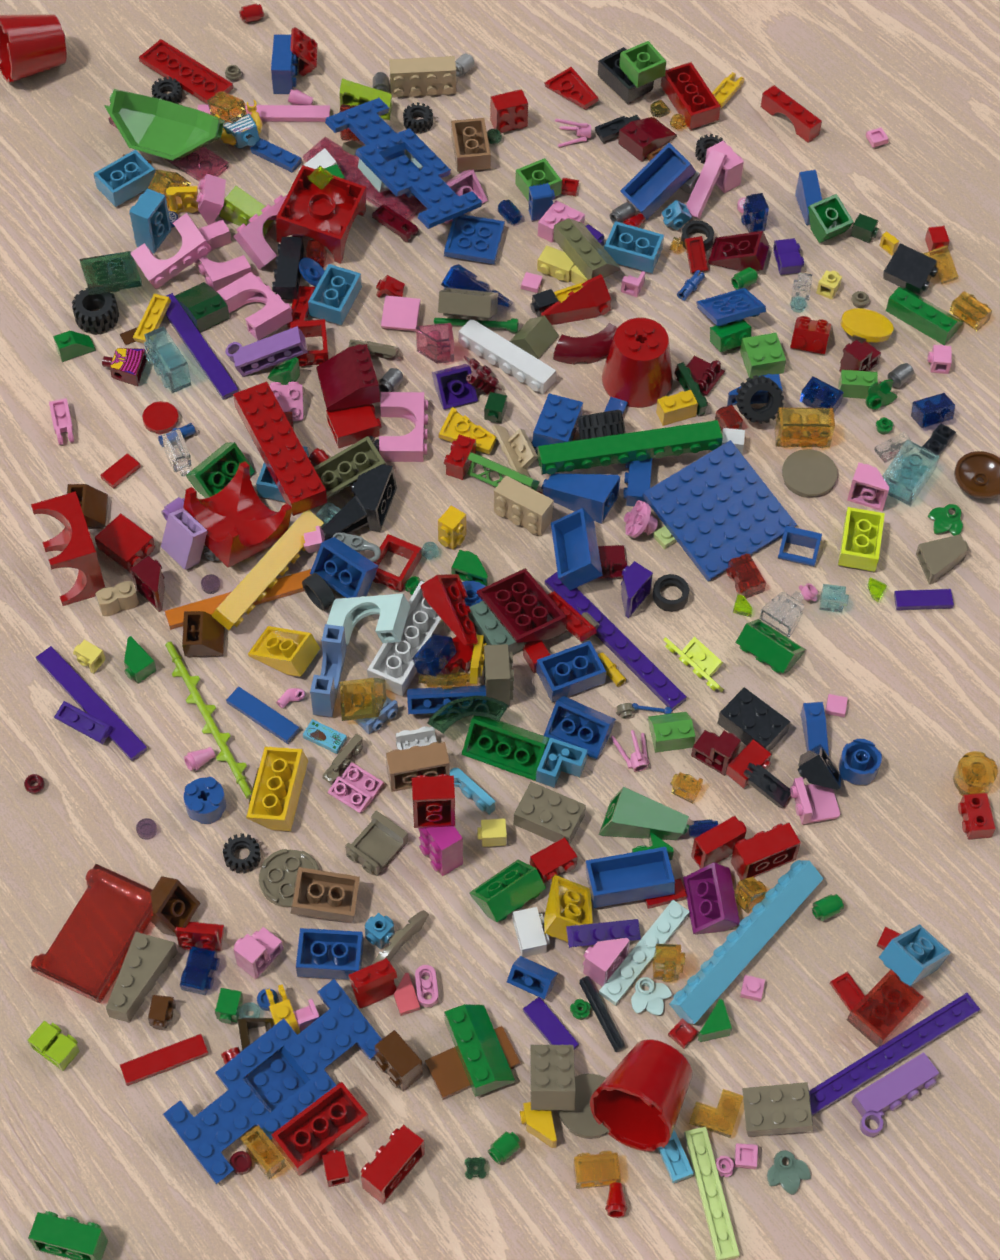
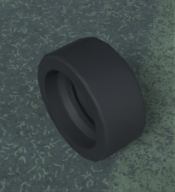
M699 220L690 221L685 224L681 236L682 246L686 249L685 239L689 238V234L698 232L707 237L703 243L705 252L708 251L713 245V228L708 223Z
M313 573L302 581L306 594L320 610H325L333 604L335 596L320 575Z
M663 575L654 584V603L664 611L673 612L682 609L688 602L690 590L688 583L678 575ZM665 586H675L681 590L682 596L676 600H668L661 596L660 589Z

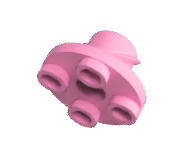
M640 500L624 516L626 535L632 538L638 537L642 532L647 533V535L652 534L658 525V520L651 515L650 505Z

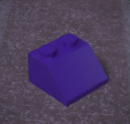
M463 364L432 372L435 389L443 409L478 401L475 387L466 380V377L472 373L469 365Z
M635 561L630 566H626L622 572L621 597L625 617L628 619L650 594L653 572Z

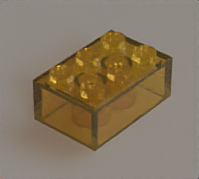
M779 408L774 429L776 447H830L835 428L834 408Z

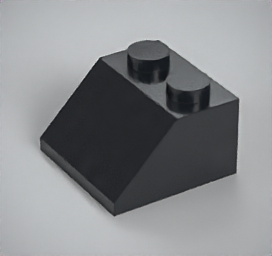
M821 744L800 756L798 772L803 779L806 778L811 784L835 790L841 788L842 777Z

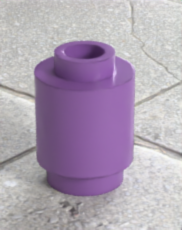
M178 497L164 507L161 513L166 521L170 513L183 508L185 498L181 499Z

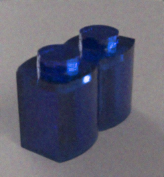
M191 947L180 981L181 990L206 995L207 991L212 989L214 982L212 974L214 970H218L220 963L216 951Z

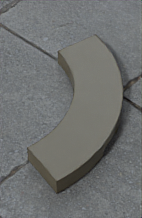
M423 910L408 920L410 924H407L403 929H399L389 940L390 945L378 954L372 964L385 958L390 962L405 942L421 930L429 913Z

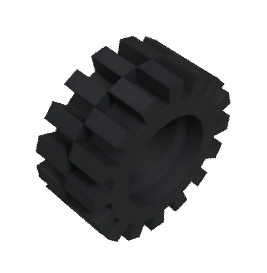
M163 77L164 80L159 78L158 82L155 81L152 84L151 91L154 98L176 104L181 102V85L175 78L174 80H172V77H169V79ZM171 91V93L163 94V92Z
M412 103L411 107L408 105L407 109L405 108L403 112L405 129L410 128L415 134L417 131H419V134H422V131L427 132V129L430 130L431 126H433L432 109L428 105L425 107L424 103L422 105L420 103H417V105ZM415 117H422L423 119L416 120V119H413V118H415Z
M707 134L704 135V138L701 136L700 140L698 139L696 143L695 156L697 160H701L703 164L706 161V149L723 141V138L720 137L718 139V135L713 137V134H710V137Z
M236 834L233 835V840L230 837L228 843L225 842L224 861L231 871L235 869L236 873L240 874V870H243L244 874L247 873L246 869H249L251 872L253 866L257 867L261 859L259 844L254 837L251 839V835L247 834V837H245L244 834H240L241 837H237ZM239 848H247L250 851L249 856L245 859L235 858L234 853Z

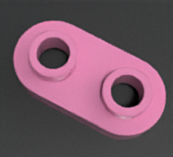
M422 965L415 972L417 999L422 1006L432 1007L438 1001L436 972L432 966ZM427 975L429 979L423 980L422 977ZM430 995L432 998L426 1000L424 997Z

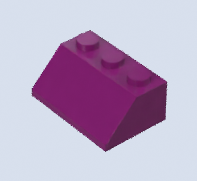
M714 862L683 877L693 934L724 932L739 925V914L729 867Z

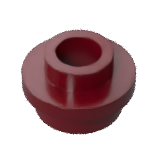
M37 774L29 775L24 782L26 791L31 794L41 792L45 786L44 779Z

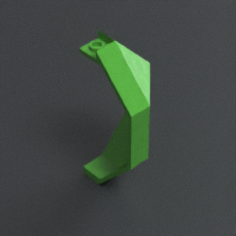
M114 89L110 95L111 104L104 105L129 148L169 160H180L221 138L225 120L201 110Z

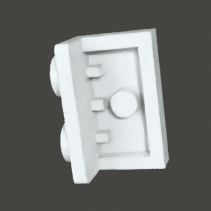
M425 726L417 730H403L395 734L396 745L399 750L409 749L412 746H426L437 742L434 727Z

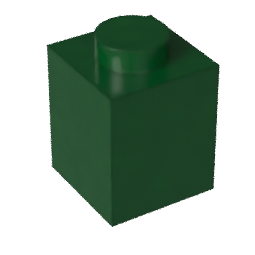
M859 213L853 224L851 236L870 243L873 237L876 238L879 232V228H877L879 220Z
M489 393L484 408L485 420L502 423L507 409V395Z

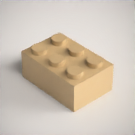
M505 475L494 490V512L498 516L512 521L513 524L526 528L530 533L542 536L552 522L554 500Z

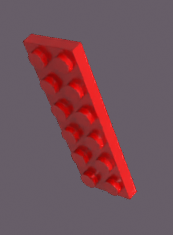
M162 39L139 56V62L167 79L172 77V80H174L175 78L177 82L179 81L182 89L207 105H215L234 88L233 83Z

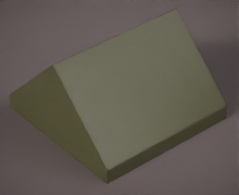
M541 316L529 319L510 342L535 358L540 359L559 335L547 318Z

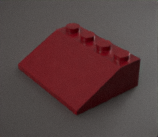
M367 344L348 347L316 367L327 411L380 402L379 384Z
M526 568L477 590V595L517 643L550 640L566 632L565 614Z

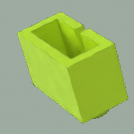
M43 1021L27 1041L34 1051L64 1071L80 1052L77 1046L78 1042L69 1034L67 1036L61 1034L62 1030L56 1024H48L46 1021Z

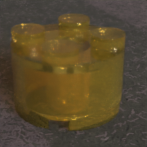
M972 751L966 753L959 760L953 775V781L960 795L988 794L998 774L997 765L992 758H988L983 752Z

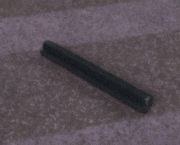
M589 976L581 978L579 984L614 1051L620 1052L624 1050L625 1043Z

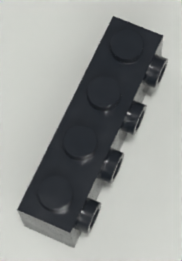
M282 237L281 244H278L279 256H276L277 269H274L275 282H272V291L278 294L281 299H298L301 278L299 262L304 256L303 238Z

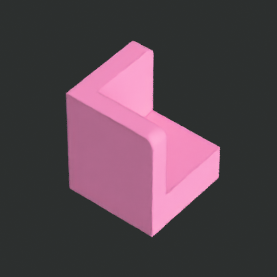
M642 271L639 278L630 275L628 277L624 276L621 292L637 297L645 283L646 272Z
M316 526V531L304 533V548L308 553L319 551L321 543L325 541L321 527Z
M312 999L308 1000L309 1006L294 1011L300 1032L319 1018Z

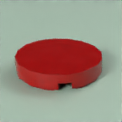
M163 401L150 404L142 415L146 429L150 432H156V434L172 431L179 421L178 411L175 406Z

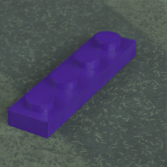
M638 919L566 927L569 948L595 945L599 941L628 938L630 941L641 940Z

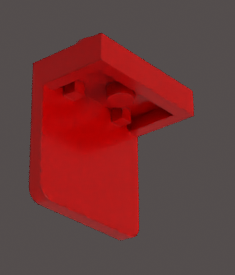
M294 27L291 30V52L299 57V74L304 77L317 67L318 43L304 34L303 31Z
M807 316L797 317L790 348L825 354L831 324L823 319L816 321L811 320Z
M387 958L348 975L359 1008L367 1007L385 999L396 991L394 979L398 978L397 973Z

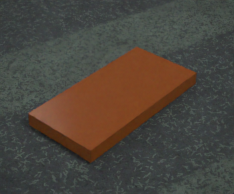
M500 1026L494 1029L510 1069L519 1066L520 1061L503 1027ZM455 1047L425 1060V1064L442 1100L471 1088Z

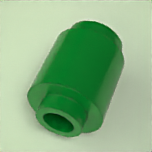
M748 267L734 274V277L731 278V283L736 290L747 288L757 282L758 274L755 269Z
M830 894L813 903L812 913L816 919L825 921L839 914L844 909V905L837 894Z
M505 1131L490 1145L491 1148L488 1150V1153L496 1163L506 1162L520 1149V1139L515 1133Z

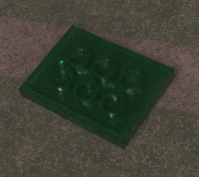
M131 251L79 259L89 295L119 292L123 289L142 287V281Z

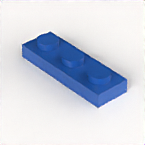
M262 138L251 147L252 154L291 173L302 163L301 157Z

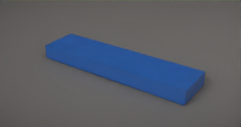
M239 686L226 699L227 704L286 744L300 731L299 726Z

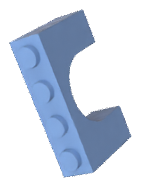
M325 624L321 640L323 651L321 675L313 676L310 695L313 715L332 717L347 649L345 628L343 626Z

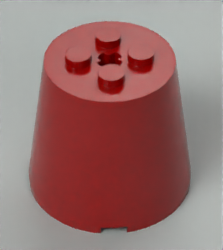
M0 15V71L6 82H14L66 63L65 33L56 15Z
M633 318L623 322L617 328L602 371V384L610 397L627 401V406L643 408L657 404V400L666 396L671 390L673 372L669 337L661 324L648 318Z
M652 1039L638 1042L592 1094L590 1109L594 1119L599 1125L603 1124L609 1130L608 1135L630 1148L641 1151H655L658 1147L664 1148L672 1136L693 1073L689 1062L677 1049L664 1042Z

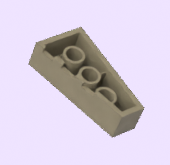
M135 932L106 1006L110 1018L128 1023L131 1021L144 1002L148 992L156 985L155 982L159 976L165 972L168 963L178 953L175 942Z

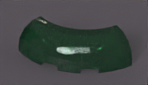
M466 696L442 706L431 716L427 724L444 734L453 723L467 716H485L499 722L509 705L488 696Z

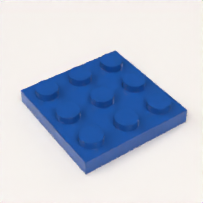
M461 215L454 218L446 242L444 256L495 264L505 221L469 215Z
M746 288L696 301L697 308L717 326H725L730 322L742 321L744 318L756 317L760 313L766 312V306Z

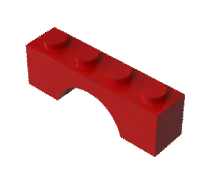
M775 85L762 93L760 107L772 116L776 113L786 115L793 123L796 134L809 143L819 136L822 120Z

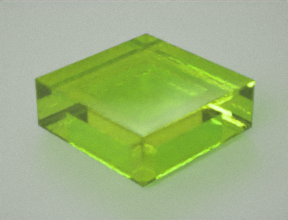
M319 166L308 178L309 181L322 190L333 179V175Z

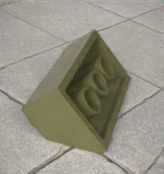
M568 218L554 225L553 239L587 280L600 274L605 278L621 270L620 266L582 222Z
M367 436L315 466L314 469L326 489L327 498L356 482L359 475L381 464L386 465V463Z

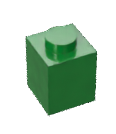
M221 988L215 1009L216 1018L220 1022L227 1024L231 1022L238 1023L243 1003L242 991Z

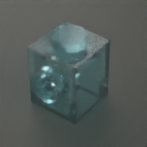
M823 584L819 610L842 613L843 607L848 605L849 595L845 594L846 587Z

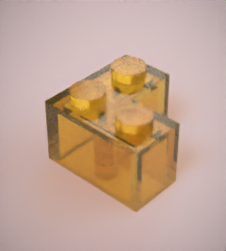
M157 169L148 189L165 195L167 207L169 208L171 204L166 193L167 188L190 186L191 182L177 172Z

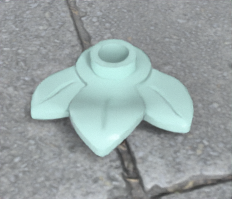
M642 977L635 984L636 992L631 998V1004L637 1014L646 1009L649 1013L660 1016L664 1009L663 999L671 997L672 994L665 984L655 983L651 978ZM642 986L649 987V990H642Z

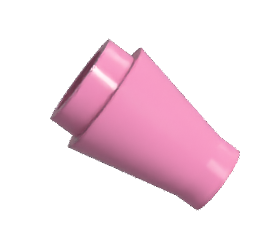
M291 89L288 102L292 103V105H312L313 97L297 89Z
M211 747L188 752L184 756V761L190 771L198 770L208 761L215 758V753Z

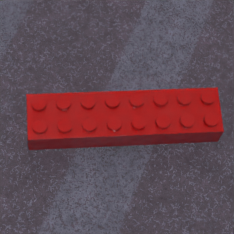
M266 381L234 393L235 408L286 504L288 503L292 507V516L326 504V489L268 382Z

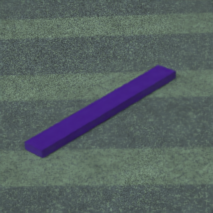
M173 293L166 295L170 297L171 303L165 316L221 398L224 400L239 392L237 386Z
M52 646L36 656L37 662L86 713L113 727L108 737L131 761H134L147 751L146 745Z

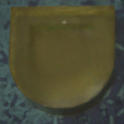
M660 99L651 104L650 113L654 117H663L670 113V109Z

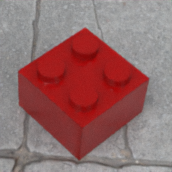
M522 89L490 97V121L496 134L528 127V101Z

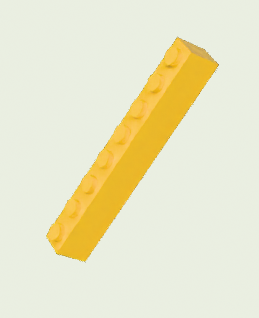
M310 510L303 512L217 607L212 617L228 630L233 626L237 628L244 620L242 618L243 614H249L255 608L253 603L256 600L260 602L267 594L265 590L268 587L272 589L278 582L277 576L279 574L283 576L289 569L287 565L290 562L294 564L301 556L298 554L301 549L303 551L306 550L304 548V533L316 531V526L322 527L324 522Z

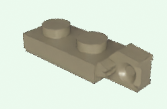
M350 339L349 347L367 344L371 355H376L377 352L382 353L383 357L393 358V356L399 354V347L356 339Z
M354 735L323 774L322 778L331 785L339 776V772L349 766L351 763L350 759L354 755L357 756L363 749V738L360 735Z

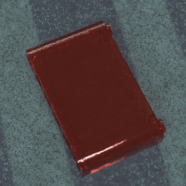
M95 864L85 877L88 888L47 953H41L33 958L31 970L92 1001L101 1003L120 973L135 932L143 934L152 920L151 891L153 889Z

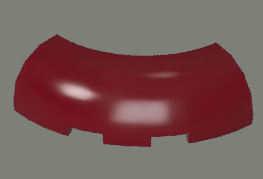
M609 323L602 331L587 337H570L562 334L555 347L553 360L566 364H575V362L590 364L600 361L601 358L608 355L617 327Z

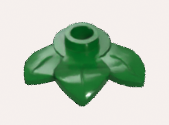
M885 380L880 384L878 382L873 383L868 390V397L865 401L867 407L876 410L881 406H887L898 397L895 393L890 392L894 381Z
M948 504L944 508H934L928 515V518L934 520V534H941L949 530L955 536L959 535L963 529V523L960 519L961 509L955 504ZM954 510L955 514L951 515L949 511Z

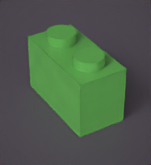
M841 370L839 397L866 399L870 386L878 382V372Z

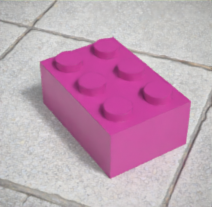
M454 826L418 828L421 843L419 848L424 856L428 855L432 868L436 872L439 871L442 877L463 865V838Z

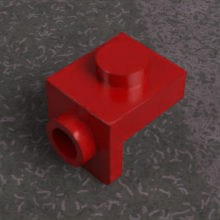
M386 275L376 285V296L380 298L385 293L389 296L403 297L405 283Z

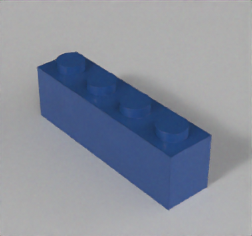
M652 459L626 463L625 468H629V472H625L624 483H628L627 488L624 487L623 498L627 499L626 506L634 507L638 500L647 503L642 494L650 489Z
M485 685L407 689L408 714L487 711Z

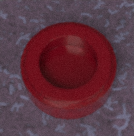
M238 1151L231 1156L230 1165L234 1169L233 1172L238 1175H244L251 1170L252 1159L247 1152Z

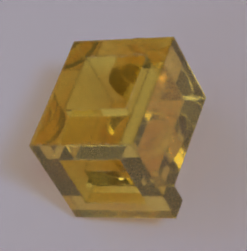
M681 772L679 775L675 774L670 783L672 785L671 793L693 804L702 788L703 779L699 778V780H696L693 776Z

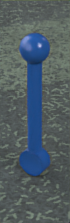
M637 703L632 704L633 708H635L634 711L641 709L663 712L664 714H671L672 712L670 707L662 709L640 706Z

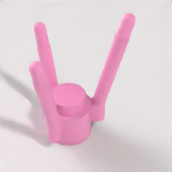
M555 119V122L577 126H560L559 128L562 130H575L577 136H580L578 139L558 144V147L587 141V138H591L590 124Z
M631 731L636 752L631 754L630 759L615 737L611 736V740L627 762L629 769L633 768V771L639 772L648 768L649 760L647 757L645 733H641V752L635 731Z

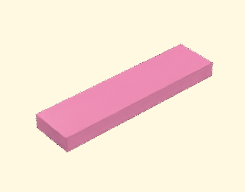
M711 149L686 204L691 216L700 219L727 159L726 154Z

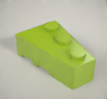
M342 78L339 91L341 112L380 98L389 107V112L380 117L383 120H390L392 94Z
M235 186L224 199V205L219 217L238 226L242 224L247 226L250 223L249 219L255 214L260 216L262 214L261 210L266 206L238 186ZM276 220L264 222L262 228L263 237L274 226Z

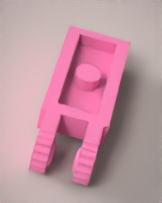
M67 398L50 401L49 406L54 431L57 434L59 445L63 444V437L61 436L63 432H68L70 443L74 442L73 426Z

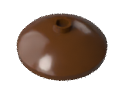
M975 451L965 454L958 460L954 476L958 486L964 492L982 499L994 498L1000 495V458L989 452Z

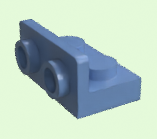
M381 693L353 715V720L368 734H371L373 731L379 730L388 719L396 716L398 713V702L396 700L391 701L384 693Z

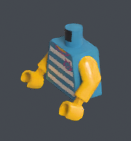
M253 100L254 106H249L247 102V110L252 113L251 115L246 114L224 123L221 140L224 143L234 145L237 148H243L248 145L254 146L260 140L259 134L262 131L263 124L259 113L256 112L257 103L255 100Z

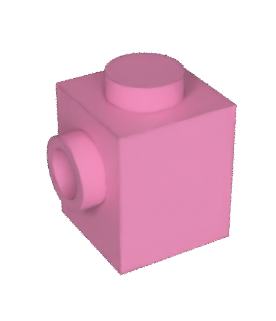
M933 345L932 352L928 353L931 373H949L952 363L951 346Z

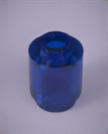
M503 200L499 203L497 211L507 223L515 225L521 220V212L511 200Z
M712 819L692 821V825H689L690 837L696 838L717 826L718 821H713Z

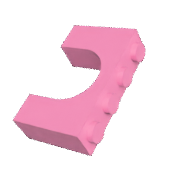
M280 195L274 200L275 204L273 206L268 204L261 210L262 214L260 216L255 214L249 219L250 223L247 226L242 224L236 229L238 233L233 236L258 269H261L277 256L265 241L262 228L265 221L276 220V216L286 196ZM295 234V235H292V236H293V237H302L303 235Z
M187 213L173 222L182 237V246L175 256L166 260H159L155 258L145 243L131 252L134 260L155 289L164 285L168 280L178 275L182 270L212 250Z
M223 220L199 228L212 250L231 243L230 231ZM210 250L206 255L194 262L198 264L200 274L205 276L206 284L215 291L252 272L251 266L244 255L219 263L207 258V255L212 251Z
M252 272L216 291L228 305L229 313L250 302L266 304L261 310L245 318L248 332L257 340L262 339L293 320L291 306L288 303H284L278 294H275L268 285L266 286L262 282L260 277H256Z
M381 392V417L406 418L415 425V428L410 433L403 436H379V453L385 462H423V456L427 455V444H424V440H427V429H424V425H428V414H424V412L428 410V400H425L424 392Z

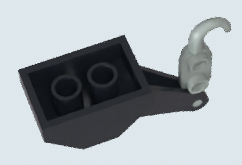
M381 464L358 476L357 481L352 486L354 497L321 528L325 541L335 537L357 552L373 551L375 555L369 559L372 562L379 559L381 551L377 545L369 543L360 536L349 533L366 525L369 530L381 532L397 490L393 466Z

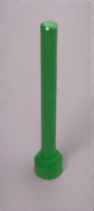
M434 318V324L464 326L470 319ZM511 318L507 322L475 320L486 328H504L512 333L518 332L519 321L515 318Z

